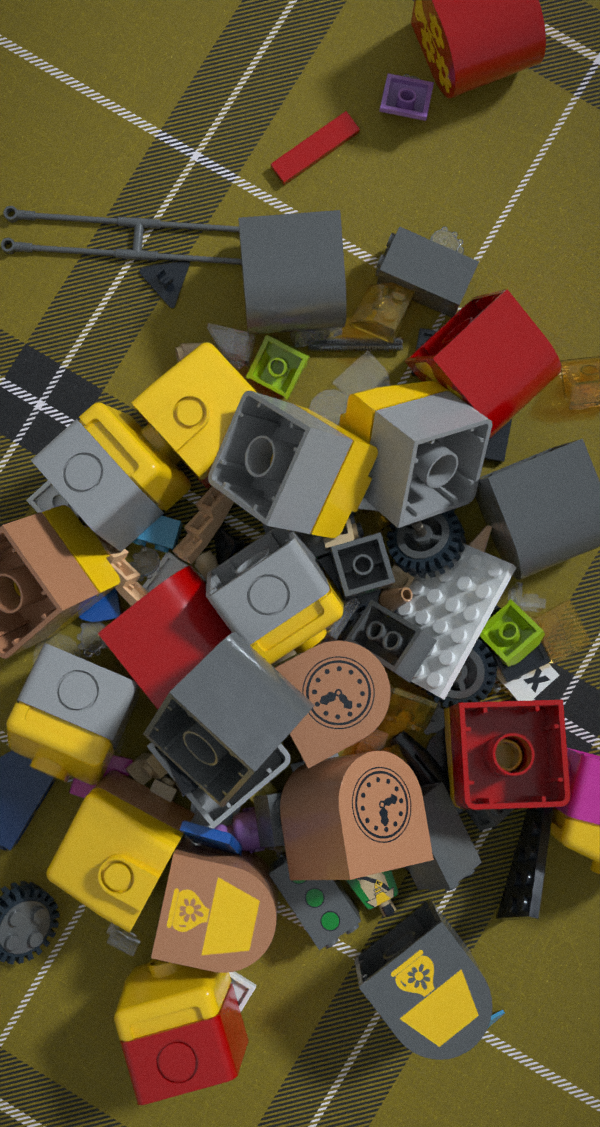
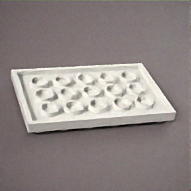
M462 543L465 547L464 552H458L461 556L460 560H452L454 567L451 569L447 565L443 567L446 573L441 575L437 570L435 571L436 577L430 578L428 573H426V578H420L416 574L409 587L413 594L412 600L394 612L437 640L411 682L444 700L517 568L509 562Z

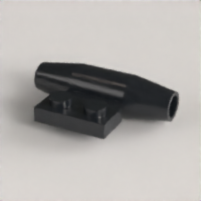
M445 727L430 738L426 749L405 730L399 732L389 741L396 755L412 769L420 786L443 782L450 796ZM455 807L458 814L464 810L462 808Z

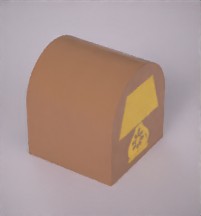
M184 836L173 854L151 958L219 973L238 971L256 962L271 944L277 920L278 887L269 875L270 867L258 855L250 853V851H242L241 856L194 843Z

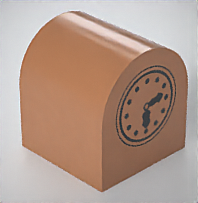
M338 640L322 642L274 667L315 705L290 733L308 769L369 736L381 724L387 713L390 703V684L387 673L377 657L358 644Z
M371 751L327 758L309 769L306 763L301 765L288 778L282 791L280 816L290 880H352L434 860L419 782L412 769L398 756L385 751Z

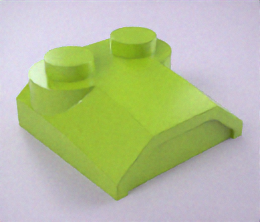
M267 334L246 378L275 391L288 400L302 371L306 368L310 356L288 343Z
M510 599L503 608L487 621L479 637L499 657L501 662L509 667L519 663L540 644L545 633Z

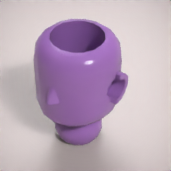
M255 807L242 809L243 812L235 814L232 818V825L219 824L214 828L232 834L242 845V851L254 853L264 851V848H267L260 847Z

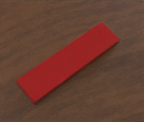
M345 111L270 164L271 168L283 185H286L357 135L360 129L348 112Z

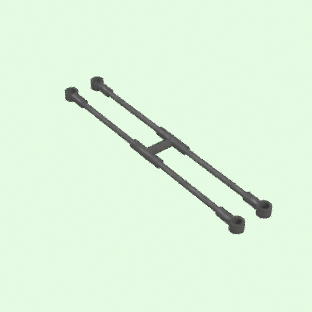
M7 206L4 209L5 218L12 223L18 220L46 219L118 224V226L134 227L133 250L33 245L32 243L14 242L11 238H5L1 242V248L9 255L16 251H43L115 256L121 259L151 261L162 259L242 266L241 259L162 254L158 253V251L142 250L144 228L160 229L164 227L239 232V226L165 222L160 219L133 217L106 218L46 214L17 210L14 206ZM10 212H15L13 217H8ZM8 243H12L10 249L5 248Z

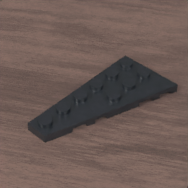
M554 807L527 809L496 919L508 921L539 918Z

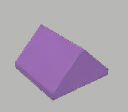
M388 73L380 112L426 121L434 82Z

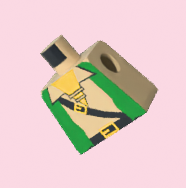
M391 870L346 880L368 910L378 906L384 917L396 911L391 898L397 896L399 892Z

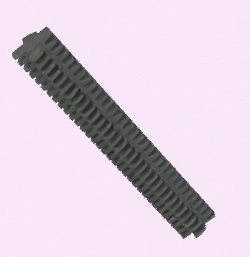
M308 337V351H324V349L325 351L327 349L328 351L330 349L331 351L333 349L334 351L336 349L337 351L339 349L340 351L342 349L343 351L345 349L346 351L348 349L349 351L351 349L352 351L354 349L355 351L357 349L358 351L360 349L361 351L363 349L364 351L365 349L367 351L368 349L370 351L371 349L373 351L374 349L376 351L377 349L379 351L380 349L381 351L383 349L384 351L386 349L387 351L389 349L390 351L392 349L393 351L395 349L396 351L402 349L403 351V340L400 337L399 339L397 337L396 339L395 337L393 339L392 337L390 339L389 337L387 339L386 337L384 339L383 337L381 339L380 337L378 339L377 337L375 339L374 337L372 339L371 337L369 339L368 337L366 339L365 337L363 339L362 337L361 339L359 337L358 339L356 337L355 339L353 337L352 339L346 337V340L345 337H343V340L342 337L340 340L339 337L337 339L336 337L334 339L333 337L331 339L330 337L328 339L327 337L325 339L324 337L322 339L321 337L319 339L318 337L317 339L315 337L314 339L312 337L309 339Z

